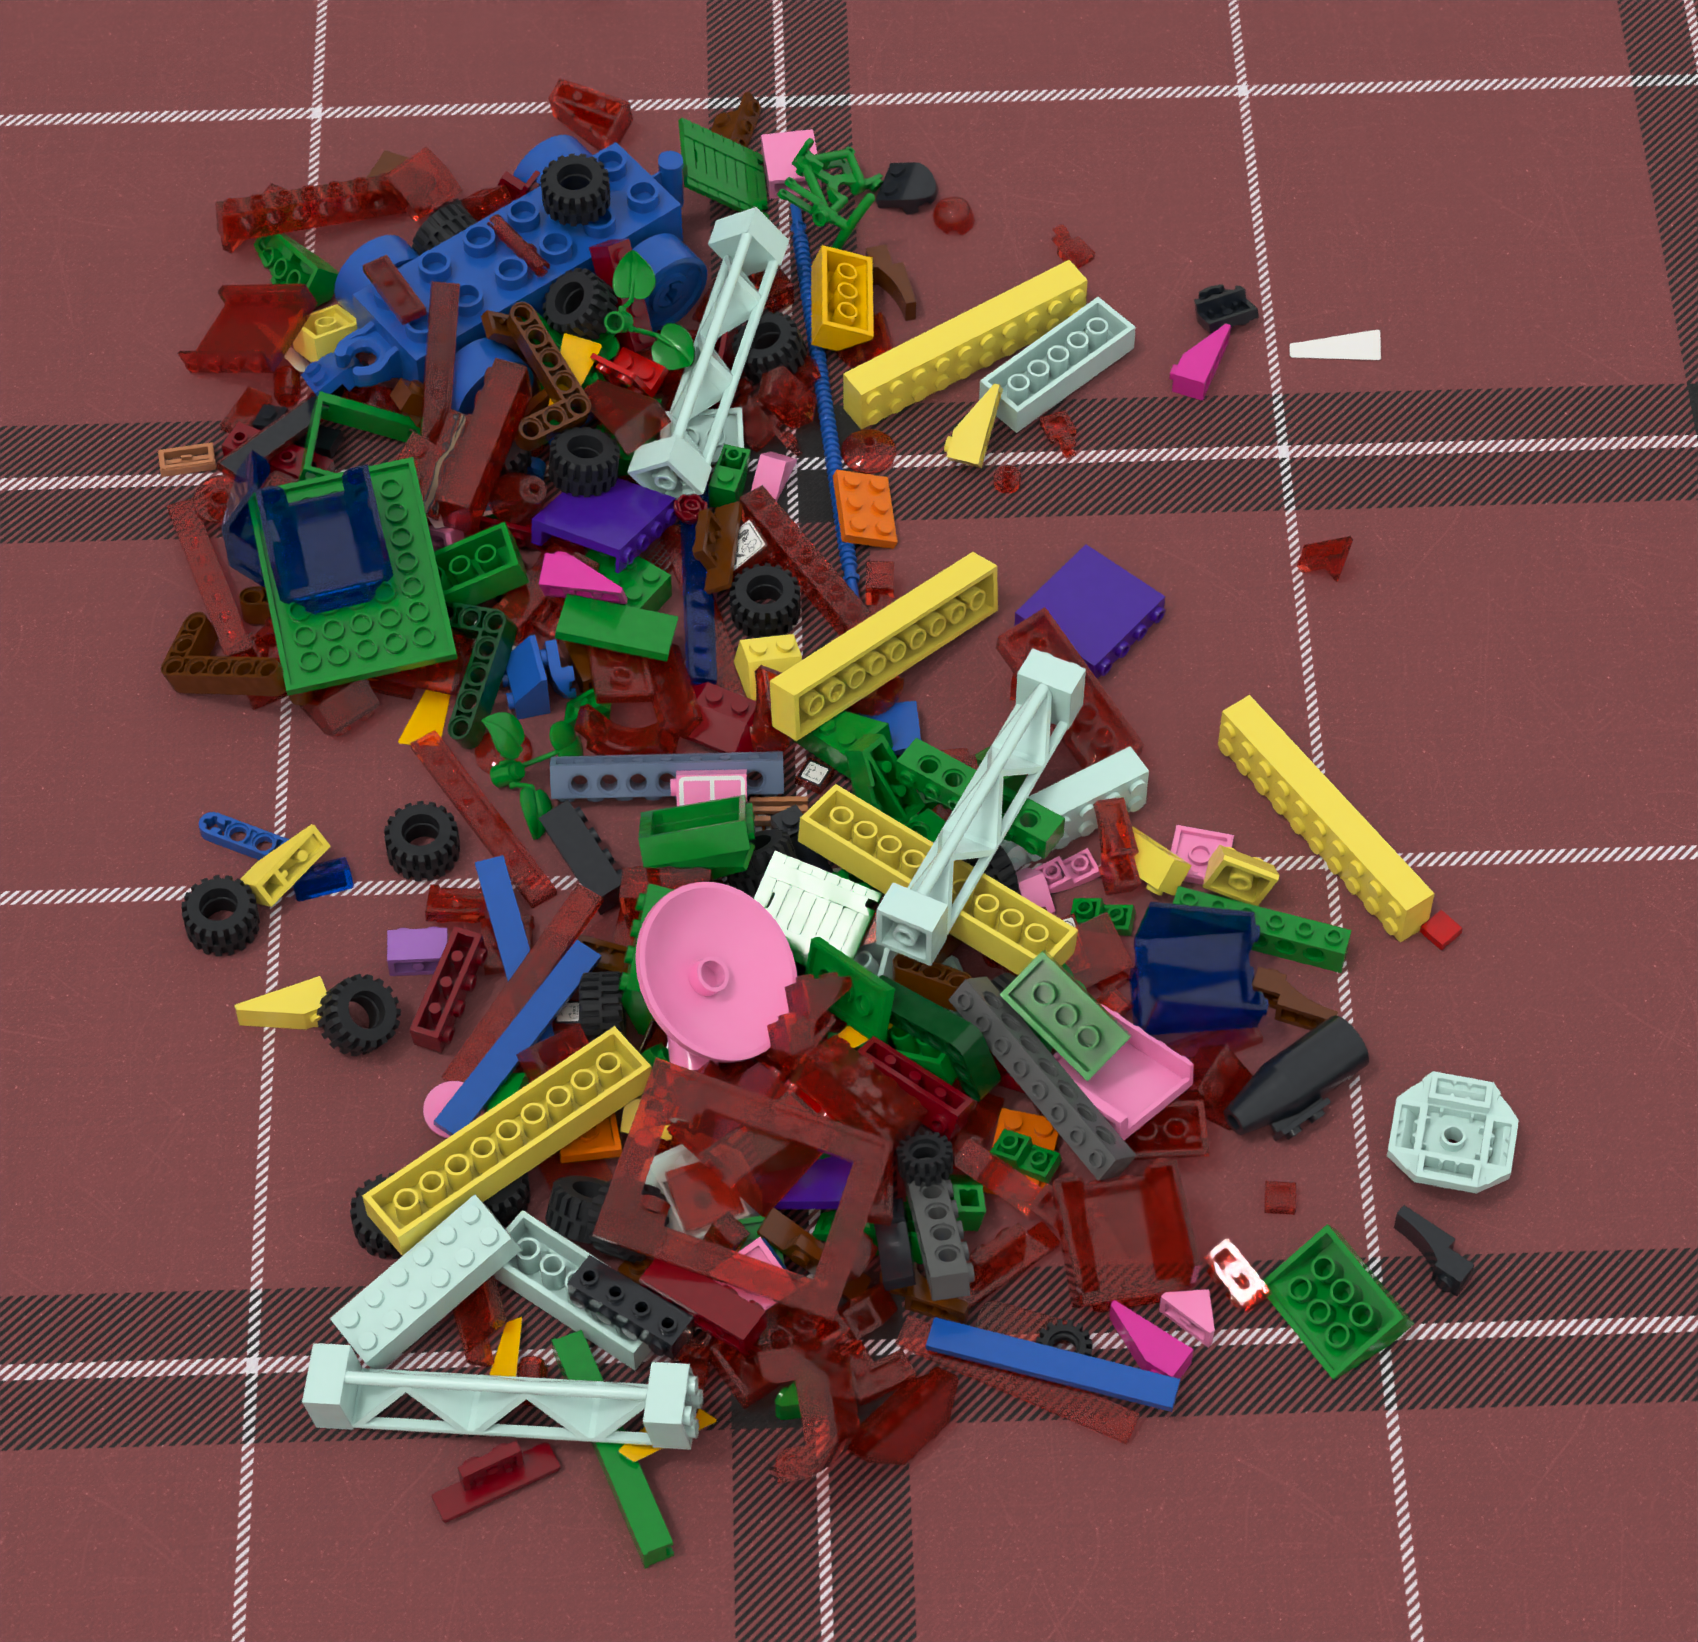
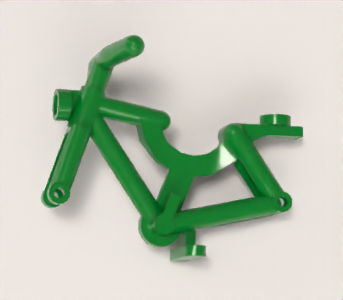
M810 137L805 141L791 163L797 168L796 173L799 176L805 177L810 191L797 184L796 180L792 177L786 179L785 185L814 203L813 206L785 189H780L777 195L780 199L787 200L810 214L815 225L821 227L830 223L839 227L841 230L831 248L842 250L861 218L875 201L873 193L881 187L883 176L878 173L871 178H864L854 155L855 150L849 146L843 150L814 155L809 151L815 142ZM840 167L843 174L833 176L824 170ZM817 179L827 184L828 199L832 203L830 207L826 202ZM839 185H848L851 193L855 196L869 189L872 193L865 195L848 220L838 215L848 203V197L838 192Z

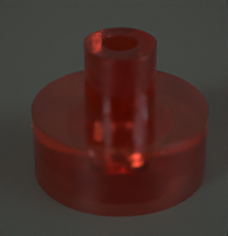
M1011 465L998 467L994 472V487L999 492L1006 494L1017 491L1021 485L1020 471Z

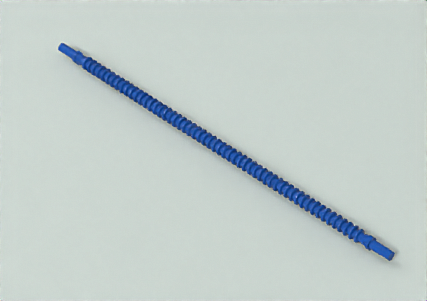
M791 204L792 224L790 228L794 235L792 241L796 259L795 263L797 265L796 270L798 271L797 276L799 277L802 310L805 318L804 323L806 324L805 329L810 353L809 358L811 359V370L813 372L812 376L814 378L818 418L821 426L820 431L822 432L821 437L824 445L823 450L826 457L825 462L831 494L830 499L832 500V511L834 513L833 518L835 519V531L837 532V544L839 545L838 550L840 551V563L842 564L841 569L844 571L843 583L847 585L849 605L857 607L860 605L858 589L860 577L856 572L858 564L855 556L856 551L854 550L855 545L854 543L842 542L833 483V475L836 469L843 470V464L841 462L842 457L840 456L839 438L837 437L838 432L836 431L837 426L830 389V378L828 376L829 372L827 370L828 366L826 364L827 359L825 358L826 353L825 348L811 345L812 260L810 258L808 236L805 234L807 227L806 223L803 222L801 209Z

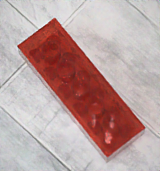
M495 358L492 367H488L485 372L484 387L482 391L479 390L476 394L474 401L475 409L466 418L463 438L459 437L456 442V455L453 461L448 462L445 470L446 479L443 485L440 484L435 495L443 525L470 534H476L515 439L518 426L533 395L527 366Z
M1046 607L998 636L996 649L1016 677L1032 648L1041 652H1047L1056 658L1075 663L1086 669L1083 706L1069 730L1067 729L1061 739L1082 770L1129 746L1138 757L1141 755L1144 743ZM1052 723L1050 724L1053 729H1055L1057 726Z

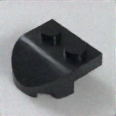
M890 163L875 201L879 208L903 207L905 214L910 215L919 212L918 207L926 202L929 204L933 203L938 194V186L931 171L921 163Z
M1223 284L1210 286L1201 290L1199 298L1194 299L1197 322L1210 334L1224 324H1229L1231 327L1245 325L1249 321L1259 318L1258 308L1246 299L1245 288L1236 285L1234 290L1225 289Z

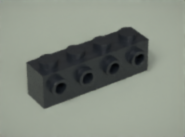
M566 800L539 817L546 833L600 915L631 897L625 887L630 884L621 869L614 870L612 867L616 863L607 848L601 850L598 844L602 841L593 827L587 829L584 823L588 819L579 806L574 809L569 800Z
M591 1255L586 1258L567 1283L569 1298L575 1306L580 1309H589L603 1323L607 1325L614 1324L622 1329L628 1338L635 1341L639 1339L659 1356L665 1355L674 1360L695 1332L694 1317Z

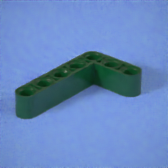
M445 601L452 635L476 639L447 729L450 737L463 748L473 749L483 739L486 726L481 720L491 715L518 629L517 625L498 609Z
M880 975L879 978L895 988L889 1023L948 1055L965 1093L973 1100L980 1102L1001 1081L1000 1073L981 1031L969 1021L894 980Z

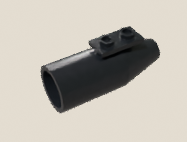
M1337 1015L1329 1017L1260 1066L1225 1108L1224 1117L1226 1122L1238 1135H1243L1269 1125L1275 1133L1272 1136L1275 1142L1283 1136L1287 1140L1291 1139L1303 1130L1300 1124L1308 1119L1310 1124L1326 1114L1322 1108L1331 1103L1328 1097L1323 1100V1096L1368 1065L1369 1054L1365 1043L1354 1027L1345 1019Z

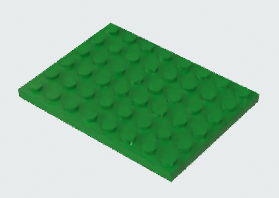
M413 457L246 493L288 696L458 659Z

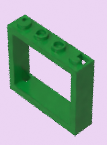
M319 391L312 410L298 481L335 474L334 472L311 466L321 418L409 443L407 458L413 457L417 471L424 429L417 427L410 417Z
M739 795L641 812L638 840L643 867L750 850V840L755 839V815L752 802L747 803L746 796Z

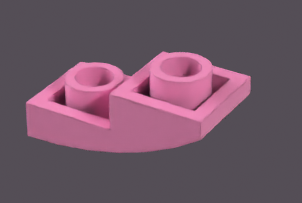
M1088 848L1063 861L1058 856L1034 868V870L1044 873L1050 894L1080 886L1102 876Z

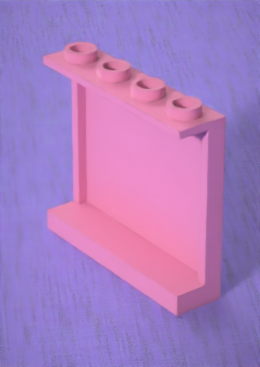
M1101 1004L1132 1037L1088 1081L1058 1052L1053 1056L1121 1138L1125 1140L1193 1085L1194 1064L1187 1057L1181 1056L1167 1047L1162 1041H1158L1144 1032L1139 1026H1135L1121 1017L1116 1011H1112Z

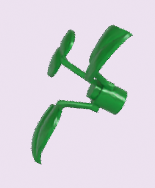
M629 251L621 259L613 275L612 285L616 296L619 298H629L624 305L619 306V311H612L606 315L604 325L607 331L605 334L602 332L597 340L591 339V341L602 345L598 355L610 361L617 355L620 349L619 341L614 335L629 331L657 339L651 349L653 360L656 363L666 367L668 370L690 367L695 359V346L690 334L684 327L668 323L663 326L661 333L658 334L634 327L633 317L626 311L633 304L634 298L645 299L649 297L656 284V277L652 267L637 251Z
M506 712L491 714L481 721L489 730L496 749L505 760L500 761L498 765L491 768L490 778L498 788L508 785L510 789L522 788L520 791L521 808L532 838L537 840L545 833L539 817L552 810L553 806L544 790H535L533 784L520 783L525 776V768L556 755L558 757L583 756L581 740L576 735L575 729L568 722H555L551 726L549 733L551 744L555 750L521 763L514 760L523 751L521 744L525 738L524 730L519 720L514 715Z

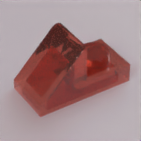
M1347 536L1304 545L1297 567L1302 573L1326 569L1332 578L1338 582L1353 538Z

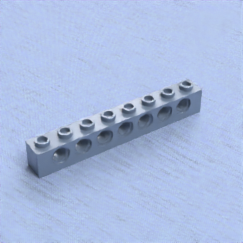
M783 751L551 757V799H558L560 802H565L566 800L572 802L576 798H587L588 801L592 802L602 801L604 798L629 801L633 797L659 800L662 796H671L670 782H664L660 779V776L665 773L672 774L676 779V771L747 769V775L752 771H757L762 775L758 780H751L747 777V797L749 794H761L762 797H776L778 794H784ZM635 774H641L646 780L642 783H635L631 780V777ZM581 775L587 778L588 781L585 784H577L573 781V778ZM613 775L617 781L607 784L602 780V777Z

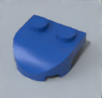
M333 352L323 356L318 361L310 363L301 376L316 396H318L319 391L331 394L342 384L350 391L355 386L353 368L356 366L362 367L363 364L353 356L347 367L339 368L336 365L335 353Z
M556 639L545 641L543 648L539 651L551 688L563 698H576V689L570 688L572 687V681L575 680L573 666L561 667Z

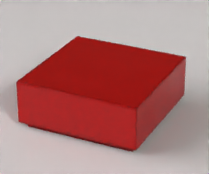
M1440 910L1421 926L1420 933L1440 950H1443L1462 934L1463 928L1445 912Z

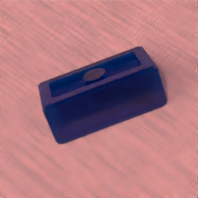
M346 857L313 864L293 885L296 900L300 902L352 889L354 884Z

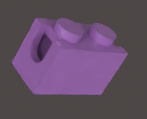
M432 926L426 929L399 928L397 930H387V963L390 976L434 974L448 942L447 928Z

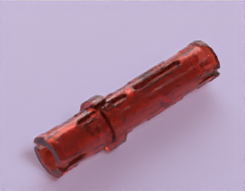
M496 214L489 219L494 226L490 222L487 225L494 230L495 234L517 257L522 258L527 263V266L536 276L542 277L548 272L543 266L550 269L549 262L543 259L537 253V248L532 243H527L501 215Z

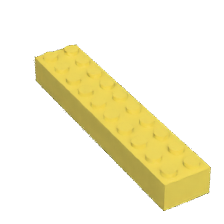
M1067 260L843 373V409L862 430L870 425L877 424L880 420L893 413L900 412L903 408L915 402L922 401L938 390H944L950 384L960 379H965L984 367H989L995 361L1014 354L1017 350L1031 345L1086 305L1088 280L1070 260Z
M971 552L770 680L772 726L798 741L998 611L997 565Z
M1250 695L1223 710L1218 741L1220 751L1235 762L1237 769L1242 775H1247L1254 783L1256 790L1269 799L1274 810L1290 822L1294 832L1303 836L1308 842L1310 849L1326 861L1330 871L1335 875L1337 874L1345 882L1349 892L1353 895L1356 894L1360 898L1366 910L1382 922L1385 931L1389 935H1394L1401 943L1419 932L1421 926L1430 918L1434 892Z
M837 784L828 790L800 817L798 842L884 894L887 893L893 882L907 888L933 845L932 841ZM963 860L954 861L952 904L974 868ZM983 873L949 934L1019 975L1043 950H1046L1062 966L1074 954L1078 929Z
M615 1026L362 1195L367 1215L403 1256L474 1194L482 1202L486 1201L652 1088L654 1081L651 1065Z

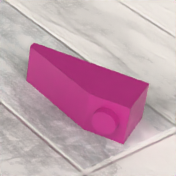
M1224 324L1185 352L1178 365L1174 364L1172 366L1169 377L1170 380H1173L1172 392L1203 401L1229 344L1231 325Z
M561 551L555 552V554L545 553L539 580V586L545 596L566 598L568 593L611 603L627 604L628 599L622 587L574 556Z
M1116 1300L1111 1303L1109 1319L1140 1369L1180 1379L1192 1363L1193 1349Z

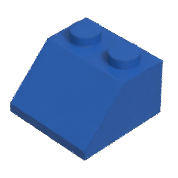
M530 635L511 651L502 678L503 687H508L510 691L506 693L509 710L514 709L518 720L550 713L547 677L535 635Z

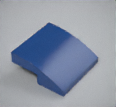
M916 701L886 704L858 713L860 716L889 723L893 742L892 750L895 755H902L915 738L921 740Z

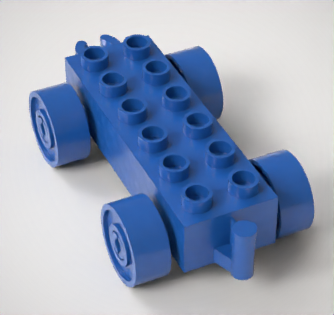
M553 136L529 151L513 174V176L526 183L535 170L540 172L537 183L540 184L539 187L512 201L474 225L467 227L436 247L419 255L403 238L396 235H384L368 241L346 260L336 278L335 298L343 309L356 318L357 330L347 335L338 343L334 351L336 365L339 368H345L357 353H373L377 357L373 364L353 368L354 384L357 387L373 386L389 381L392 378H398L399 380L403 378L409 381L413 379L418 380L427 387L426 391L431 397L434 396L436 405L453 423H455L453 415L459 413L456 423L457 427L461 415H464L465 419L469 417V421L475 423L476 417L480 415L484 418L488 417L487 413L493 412V415H495L502 407L506 409L516 407L526 402L530 396L534 382L533 372L512 348L497 341L487 339L481 315L486 310L509 315L514 304L526 302L544 318L543 304L546 302L544 297L546 293H549L550 285L557 281V277L560 275L564 276L566 271H574L575 268H581L582 270L585 268L596 275L589 247L610 239H629L632 250L637 251L649 263L655 273V288L651 295L645 298L652 331H660L668 323L675 324L699 300L706 286L708 274L705 263L683 243L681 211L684 205L683 157L675 151L661 153L658 156L659 172L651 176L617 142L593 155L573 136ZM572 153H575L576 156L586 154V157L592 156L597 159V162H602L604 169H607L610 185L609 209H606L604 216H598L599 220L596 222L589 221L588 225L584 226L582 224L571 226L569 223L563 225L559 223V220H552L550 214H546L542 202L541 175H543V169L549 167V162L552 160L557 161L559 156L567 157Z

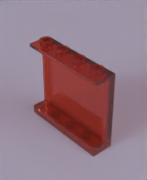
M305 284L222 285L217 293L225 306L196 351H179L178 355L190 373H274L318 303Z

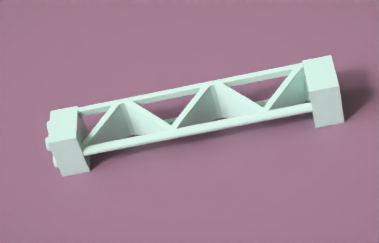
M757 207L716 220L708 245L723 261L694 341V363L692 366L685 367L660 440L637 446L627 472L641 486L675 497L676 500L682 494L702 495L704 493L712 469L710 466L774 277L778 266L782 264L789 243L788 238ZM765 270L758 291L747 276ZM748 320L732 370H730L714 349L717 338ZM721 401L704 452L702 453L686 431L688 422L694 416Z
M1032 648L1017 673L1015 707L907 888L893 882L878 906L876 944L931 966L970 895L1067 729L1069 730L1083 706L1085 668L1056 658L1047 652H1041ZM1052 723L1057 726L1050 736V724ZM1028 774L1002 818L1004 776ZM979 858L952 904L954 861Z
M313 1343L302 1403L316 1428L348 1430L364 1428L652 1445L654 1448L691 1450L693 1438L697 1439L699 1433V1420L695 1418L697 1408H702L703 1390L699 1389L698 1377L694 1376L690 1364L651 1362L648 1384L362 1368L351 1345ZM404 1393H408L444 1421L375 1416ZM527 1399L565 1428L495 1423ZM644 1410L643 1424L647 1433L616 1431Z

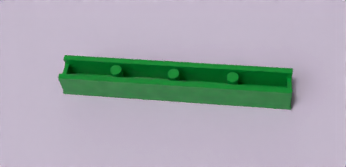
M582 1330L558 1339H551L553 1354L564 1379L604 1382ZM622 1425L616 1431H625ZM591 1442L644 1569L649 1568L652 1564L673 1557L672 1538L639 1462H633L619 1452V1449L625 1444Z

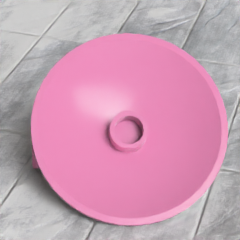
M696 882L681 886L662 897L649 911L641 926L637 940L636 971L644 1001L657 1024L667 1034L671 1079L681 1082L712 1079L720 1074L719 1062L744 1061L772 1047L784 1034L792 1019L798 992L797 971L793 953L782 929L772 915L759 902L743 891L715 882Z

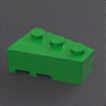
M842 711L798 741L793 739L798 745L849 779H851L845 750L864 734H883L891 748L893 747L889 723Z
M864 734L845 750L855 794L858 798L902 824H905L913 815L926 806L915 788L907 787L900 780L896 779V761L898 758L883 734Z

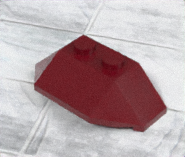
M709 682L684 688L670 709V713L682 738L720 753L774 752L784 736V733L772 726V715L759 702Z

